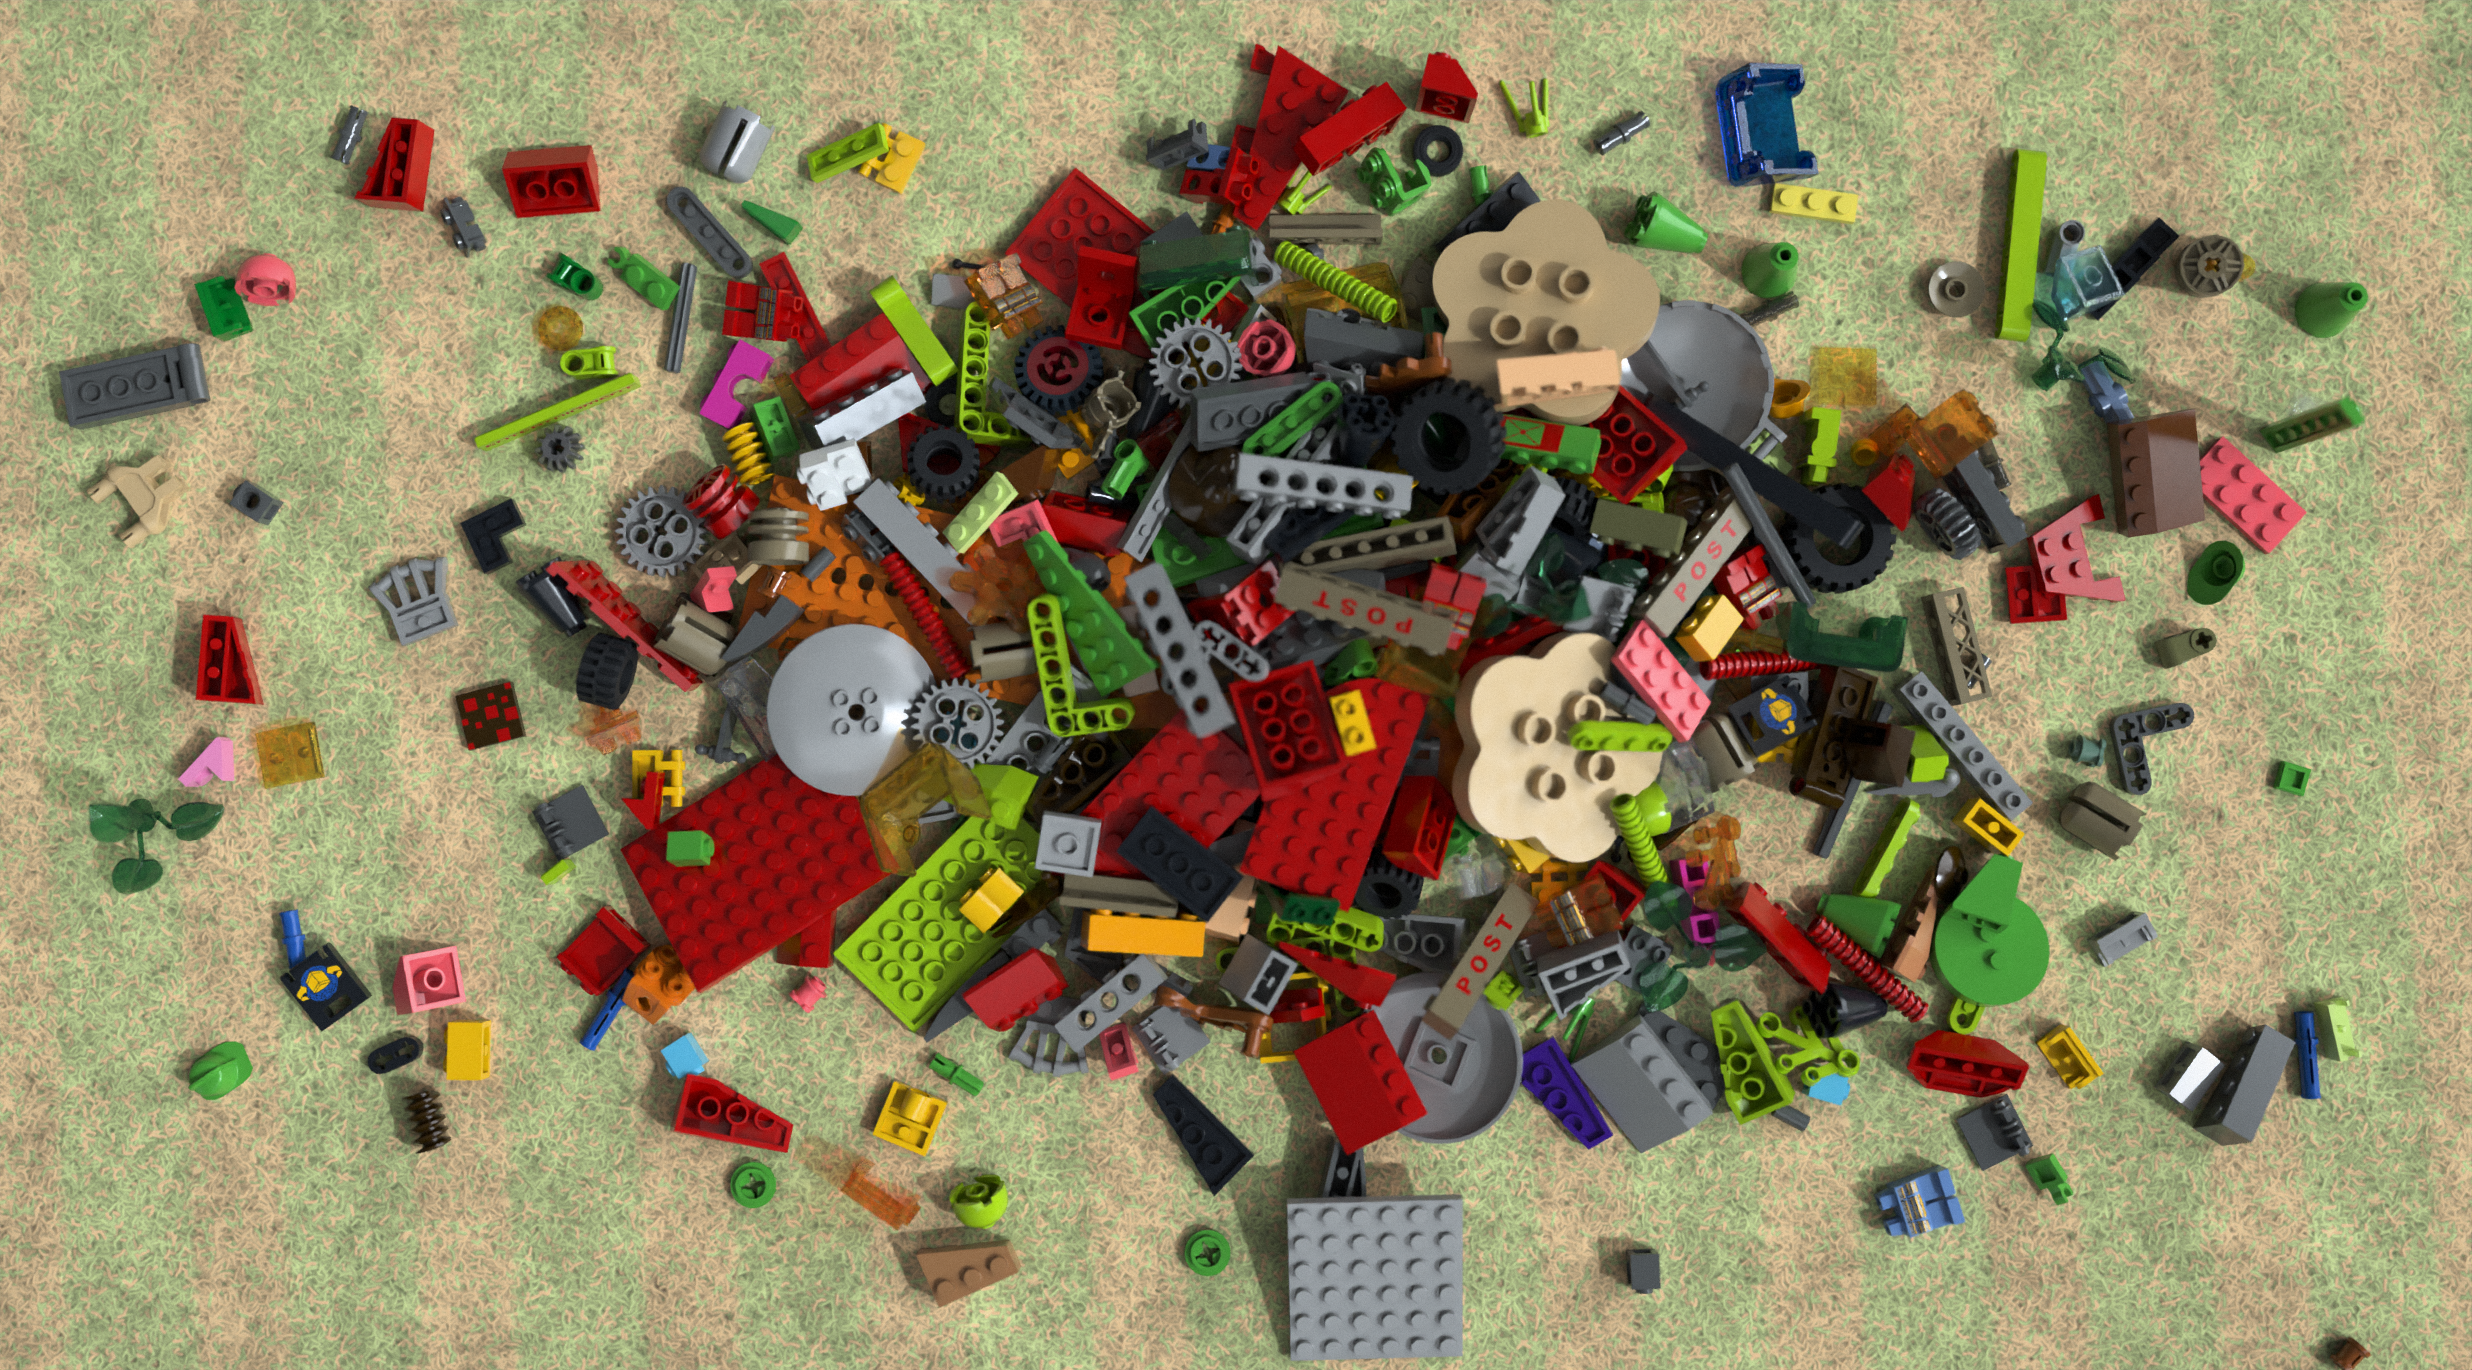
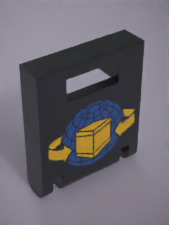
M1789 675L1783 676L1727 707L1729 714L1756 759L1818 725L1815 719L1807 723L1803 721V719L1811 716L1812 713L1795 685L1783 688V685L1791 681ZM1749 713H1751L1764 735L1754 741L1742 721V718L1749 715Z
M330 942L322 946L328 957L318 949L289 970L290 974L286 972L280 976L282 983L321 1032L372 996ZM344 994H347L353 1002L334 1015L329 1005Z

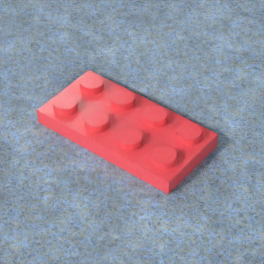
M2224 436L2219 437L2200 458L2203 498L2264 554H2269L2307 513Z
M1644 619L1635 621L1611 661L1648 706L1656 711L1658 718L1679 743L1686 742L1690 739L1711 701Z

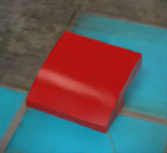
M2033 565L2005 568L2010 624L2067 620L2065 596L2040 593Z

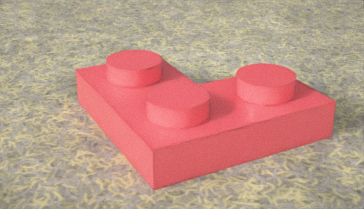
M1038 499L1000 514L989 526L998 547L1020 538L1025 542L1044 530H1047L1057 541Z

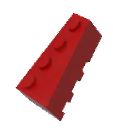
M1387 81L1379 87L1372 85L1362 94L1363 97L1357 101L1354 98L1350 99L1341 107L1340 112L1335 115L1332 112L1327 114L1319 121L1318 126L1313 129L1309 126L1297 135L1298 141L1293 151L1313 177L1337 164L1344 157L1343 153L1351 156L1365 143L1369 146L1376 142L1382 133L1384 136H1387L1394 130L1407 107Z

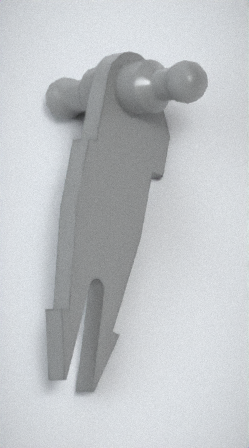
M1945 769L1943 779L1931 780L1929 782L1911 783L1905 776L1902 788L1891 787L1867 793L1885 797V794H1932V798L1944 797L1959 784L1960 776L1953 769Z

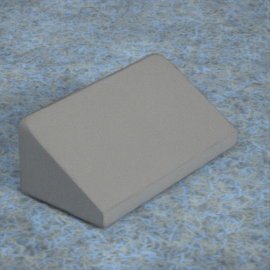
M934 273L931 304L966 309L970 303L979 301L988 306L991 284L989 280Z

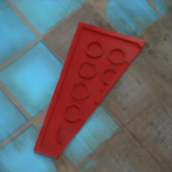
M1279 45L1249 152L1250 156L1260 161V168L1256 175L1248 174L1246 182L1252 185L1251 199L1249 201H1240L1239 207L1235 206L1233 212L1234 219L1254 232L1258 231L1302 164V161L1293 151L1298 141L1297 135L1309 126L1312 129L1318 126L1319 121L1327 114L1332 112L1335 115L1349 90Z
M592 560L553 562L546 569L553 577L556 574L563 577L568 582L566 588L573 595L577 594L582 598L588 599L589 609L621 637L625 638L628 635L637 642L638 647L636 650L643 656L646 655L651 659H656L659 662L657 664L658 669L684 692L693 691L703 683L699 679V673L696 670L653 647L657 643L654 639L659 629L654 624L644 620L640 615L641 610L621 595L622 590L617 584L608 581L603 576V570L596 562Z

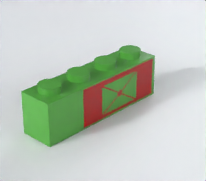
M1503 414L1505 419L1500 424L1507 427V436L1503 439L1506 447L1500 458L1509 459L1518 464H1538L1547 469H1568L1576 474H1583L1584 472L1593 474L1601 446L1598 429Z

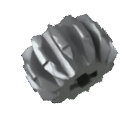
M556 424L553 432L548 428L544 429L545 439L537 437V441L542 444V446L534 449L536 453L542 454L538 461L543 465L547 464V469L552 472L558 469L559 472L565 473L567 466L571 469H576V464L573 460H584V457L578 454V451L585 449V445L578 443L582 436L578 433L573 434V428L569 426L563 429L562 426ZM557 445L564 447L562 453L555 450Z

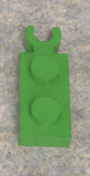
M623 246L615 247L614 250L620 255V261L616 258L608 259V264L613 268H621L623 272L620 278L660 310H668L680 286L640 254L631 255L627 248Z

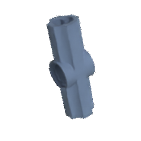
M2100 357L2075 370L2090 395L2088 398L2090 406L2094 405L2095 410L2093 411L2098 417L2103 418L2106 424L2107 422L2134 418L2127 405L2128 396L2126 391L2119 383L2113 381Z

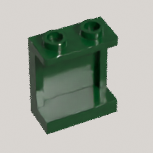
M1258 879L1280 921L1332 925L1341 904L1337 898L1300 895Z

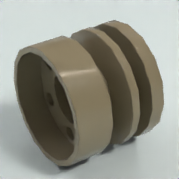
M2219 235L2203 236L2187 245L2178 255L2174 266L2175 278L2181 289L2191 296L2199 298L2215 297L2231 289L2241 278L2244 269L2243 254L2238 245L2228 237ZM2205 260L2209 262L2215 260L2217 262L2214 266L2216 272L2213 270L2205 271L2204 268L2207 266Z
M765 508L764 510L748 513L749 522L761 524L748 527V533L761 536V540L748 543L749 563L758 565H801L809 563V544L796 540V536L809 533L808 527L796 525L809 522L808 513L795 511L790 508Z

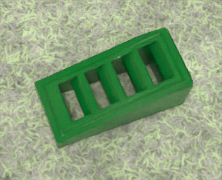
M746 200L741 204L748 215L787 245H791L803 230L800 223L794 219Z

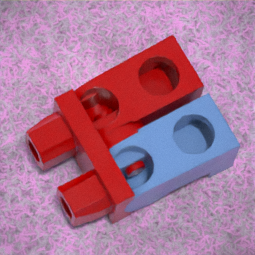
M1208 144L1209 152L1204 153L1202 163H1198V156L1188 160L1187 167L1192 170L1185 171L1179 194L1192 203L1203 204V202H1211L1239 207L1240 201H1249L1251 199L1253 189L1252 185L1246 182L1248 174L1256 175L1259 171L1261 163L1255 157L1247 155L1237 147L1230 148ZM1192 179L1197 181L1194 190H1190Z

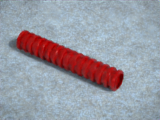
M900 551L888 554L882 559L879 566L884 567V574L889 575V582L894 583L893 589L899 591L898 597L904 599L902 603L908 606V613L912 612L911 618L917 620L916 626L922 628L921 634L927 636L926 642L932 644L931 650L937 652L935 656L936 658L940 657L941 666L945 665L944 671L950 673L949 679L951 681L954 678L958 680L965 676L973 667L971 664H967V657L962 656V649L958 650L957 646L959 644L953 642L954 636L948 634L949 628L944 627V620L939 619L938 616L940 614L938 611H934V604L929 603V596L925 597L926 591L920 588V581L915 580L916 575L911 574L910 571L912 569L910 566H906L907 561L901 558L902 553Z
M1820 644L1806 645L1804 647L1753 650L1750 652L1721 653L1714 660L1700 661L1699 670L1704 680L1749 677L1751 675L1758 676L1759 674H1779L1782 672L1789 673L1790 671H1810L1813 669L1820 670L1823 660L1832 661V652L1828 645Z
M1824 915L1816 917L1810 923L1806 934L1809 937L1813 936V940L1816 943L1820 942L1822 948H1827L1829 954H1834L1833 957L1836 960L1841 959L1840 963L1843 966L1847 965L1849 971H1854L1856 977L1861 976L1860 980L1863 983L1868 982L1867 986L1870 989L1874 988L1876 994H1881L1883 1000L1888 999V1004L1894 1006L1896 1011H1901L1902 1016L1908 1017L1909 1022L1915 1023L1923 1018L1928 1010V1003L1922 1001L1920 996H1915V992L1908 990L1907 985H1901L1900 979H1894V974L1887 973V968L1881 967L1878 961L1874 962V958L1871 955L1867 956V952L1860 950L1861 947L1858 944H1853L1854 941L1851 938L1847 939V935L1844 932L1840 933L1838 927H1833L1831 921H1826L1827 918Z

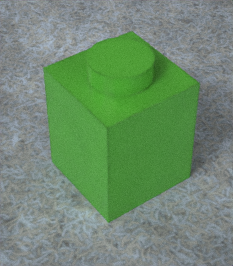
M703 831L668 832V862L676 867L710 865V856L714 854V842L709 835Z

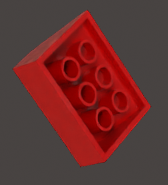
M883 312L789 375L812 410L856 391L869 382L885 377L887 372L895 368L913 372L923 395L933 385Z
M1621 385L1607 411L1592 422L1580 425V427L1598 429L1600 432L1601 446L1593 474H1588L1624 505L1628 504L1668 470L1687 449L1685 440Z
M1313 660L1269 672L1267 677L1259 682L1244 679L1228 684L1230 699L1263 802L1294 793L1348 768Z
M1744 881L1721 906L1801 987L1823 993L1826 990L1832 965L1826 959L1828 956L1827 952L1817 943L1812 945L1805 938L1807 936L1806 931L1797 923L1792 925L1785 918L1788 913L1778 903L1775 902L1772 905L1765 898L1768 893L1757 882L1752 884L1751 882Z
M1374 1009L1364 1012L1292 1051L1346 1155L1428 1114Z

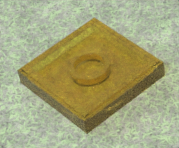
M1819 349L1818 405L1875 406L1877 404V349Z

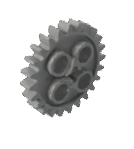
M1199 317L1196 318L1195 325H1191L1188 318H1185L1184 327H1180L1177 322H1174V332L1165 328L1164 333L1167 338H1156L1157 343L1161 347L1151 348V352L1157 358L1150 359L1149 364L1157 368L1150 371V376L1159 377L1153 383L1154 387L1163 386L1164 388L1161 390L1160 396L1164 397L1170 394L1169 404L1172 405L1179 400L1181 410L1184 409L1187 403L1190 404V391L1183 389L1181 386L1185 378L1192 377L1197 381V386L1194 389L1205 388L1194 367L1189 368L1191 361L1183 347L1184 342L1189 344L1195 360L1201 362V372L1209 384L1208 387L1230 384L1231 381H1240V376L1235 374L1234 371L1242 370V365L1234 363V361L1241 358V353L1232 352L1236 349L1238 343H1228L1231 333L1228 332L1221 335L1222 325L1220 324L1215 329H1212L1210 319L1206 322L1205 326L1201 325ZM1200 339L1207 340L1210 343L1209 349L1204 352L1197 351L1194 348L1196 341ZM1174 352H1180L1184 355V360L1181 364L1173 365L1168 360L1169 356ZM1214 364L1221 366L1223 369V373L1216 378L1207 374V369Z
M660 485L658 493L654 488L648 487L647 496L643 492L638 491L639 500L635 501L629 498L628 500L632 507L630 509L621 508L626 517L617 518V521L623 524V528H618L615 532L623 535V538L616 542L619 545L626 546L621 551V554L624 556L631 555L628 563L631 565L638 563L637 570L640 572L647 568V574L650 576H654L657 570L662 578H665L667 570L672 576H677L678 567L682 571L687 572L686 563L695 564L696 560L693 556L695 554L704 555L699 546L708 545V542L702 539V535L710 533L709 530L702 528L706 518L696 519L692 515L693 510L688 511L682 505L687 493L682 491L678 495V489L675 487H671L668 493L663 485ZM661 505L663 508L662 516L658 519H653V509ZM676 510V514L671 517V512ZM686 519L688 523L687 529L683 533H678L676 530L677 523L680 520ZM659 527L667 531L665 536L657 532ZM647 530L649 538L645 543L640 544L638 535L641 531ZM667 544H672L673 553L671 556L664 558L662 555L663 547ZM654 546V551L650 554L649 550Z
M956 678L952 680L951 686H948L945 680H942L940 690L934 685L930 687L931 696L927 693H922L921 697L925 704L915 703L914 706L920 710V713L911 714V718L917 720L918 723L911 725L910 729L918 731L919 734L915 735L912 741L922 742L917 751H928L925 757L926 761L935 757V767H938L943 761L946 762V771H949L952 765L956 764L958 772H961L964 763L971 770L974 768L973 760L982 765L984 763L982 754L989 757L993 755L992 750L989 748L990 746L999 747L1000 743L994 737H1000L1004 734V732L996 729L997 726L1004 724V720L996 719V716L1002 712V709H993L992 706L997 699L987 700L988 689L982 693L978 692L980 683L970 688L968 679H965L962 686L958 685ZM963 700L964 708L960 724L964 725V727L958 731L956 747L954 750H951L950 744L954 733V726L950 725V722H954L957 718L959 701ZM942 701L950 702L953 706V713L950 715L942 714L938 708L939 703ZM970 707L978 708L981 711V719L978 721L970 720L967 716V709ZM943 729L948 735L947 741L945 743L936 742L933 739L934 730ZM962 736H973L976 741L975 748H964L961 743Z

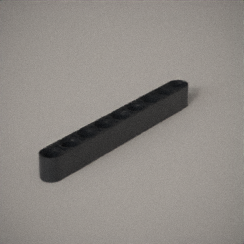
M1648 390L1641 403L1685 440L1687 450L1722 472L1727 465L1738 463L1754 492L1840 546L1849 549L1865 526L1856 518Z

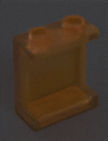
M1964 388L1954 393L1901 433L1902 437L1935 479L1945 476L1953 470L1954 466L1986 442L1999 435L1994 420L1989 415H1984L1978 407L1979 402L1977 398Z
M865 1158L855 1168L840 1191L895 1230H898L902 1224L908 1227L921 1208L917 1204L921 1196L916 1194L907 1207L902 1205L865 1179L875 1165Z

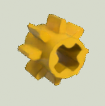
M904 473L903 477H898L894 481L893 485L900 492L896 497L903 504L909 501L913 506L924 502L925 494L919 495L916 492V486L911 485L908 474Z

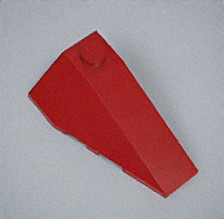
M1278 940L1274 944L1275 947L1346 997L1354 999V1006L1371 1010L1372 1005L1381 1007L1396 978V975Z
M687 1074L676 1102L669 1132L787 1153L793 1124L754 1103L744 1095L730 1089L716 1079Z

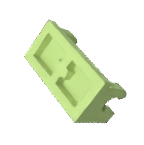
M2338 997L2314 1002L2326 1058L2342 1062L2347 1061L2349 1056L2361 1057L2360 1050L2355 1049L2345 1007L2350 1006L2349 999Z

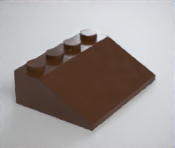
M2195 409L2107 422L2118 534L2128 538L2205 521Z

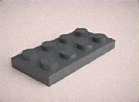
M1642 1001L1633 1018L1638 1014L1643 1017L1707 1098L1713 1110L1725 1091L1718 1046L1645 1001Z

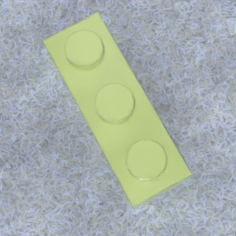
M996 472L943 531V534L957 553L964 554L1018 495L1017 491L1003 473Z

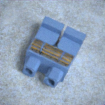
M1941 1165L1886 1183V1189L1874 1194L1880 1210L1894 1208L1896 1216L1883 1220L1886 1233L1890 1236L1904 1234L1911 1238L1939 1227L1965 1222L1958 1197L1953 1195L1956 1194L1949 1170Z

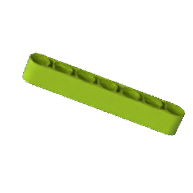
M2016 149L2011 160L2014 166H2011L2009 190H2011V193H2008L2006 218L2009 219L2005 221L2003 245H2006V248H2003L2001 273H2003V276L2000 275L1998 300L2001 301L1997 303L1995 327L1998 328V331L1995 330L1994 335L1995 339L2026 342L2031 329L2047 154L2043 151Z

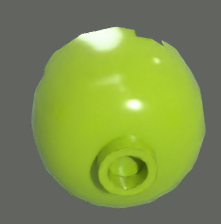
M1653 781L1650 786L1634 796L1650 837L1668 832L1671 826V812L1665 813L1663 805L1668 803L1666 795L1661 787Z
M994 1174L974 1177L979 1183L964 1187L962 1182L951 1191L949 1200L955 1216L962 1224L972 1228L988 1229L995 1225L1004 1215L1009 1201L1008 1192L1004 1180L1001 1181L1000 1176Z

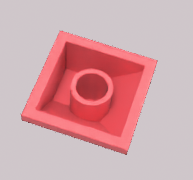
M456 946L401 956L399 958L392 986L397 1015L466 1002Z

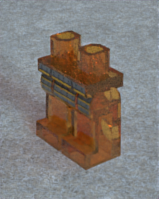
M1017 252L976 270L964 280L982 312L991 321L989 325L992 330L1001 328L1008 340L1024 331L1018 321L1019 318H1021L1027 330L1038 326L1044 321L1037 309L1043 302L1039 296H1036L1033 286L1027 282L1019 267L1022 261Z
M1601 872L1549 895L1547 901L1535 909L1541 924L1554 918L1558 924L1557 928L1546 933L1552 948L1566 944L1568 948H1571L1604 933L1620 930L1623 928L1624 923L1614 900L1611 899V894Z

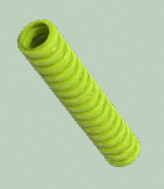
M1288 240L1283 241L1277 247L1274 254V261L1277 264H1281L1284 268H1288L1306 280L1309 279L1311 283H1316L1320 288L1323 287L1324 290L1330 291L1331 294L1337 295L1340 299H1344L1347 303H1351V305L1358 307V309L1365 311L1367 314H1372L1374 318H1379L1383 323L1388 322L1394 316L1397 309V300L1390 298L1379 290H1375V288L1368 286L1364 282L1361 283L1359 279H1354L1352 275H1347L1346 272L1340 271L1339 268L1333 267L1330 263H1326L1322 259L1319 260V257L1312 256L1310 252H1306Z
M1620 794L1611 800L1610 808L1613 811V815L1622 832L1621 834L1651 900L1650 902L1656 913H1671L1678 907V899L1661 863L1644 819L1641 816V812L1638 809V804L1635 802V797L1632 794Z

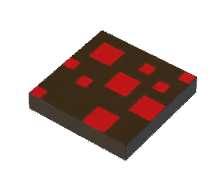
M506 682L455 696L469 751L526 737L513 682Z

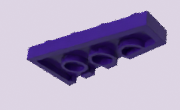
M1553 1035L1522 1053L1523 1070L1521 1083L1588 1150L1613 1136L1612 1130Z

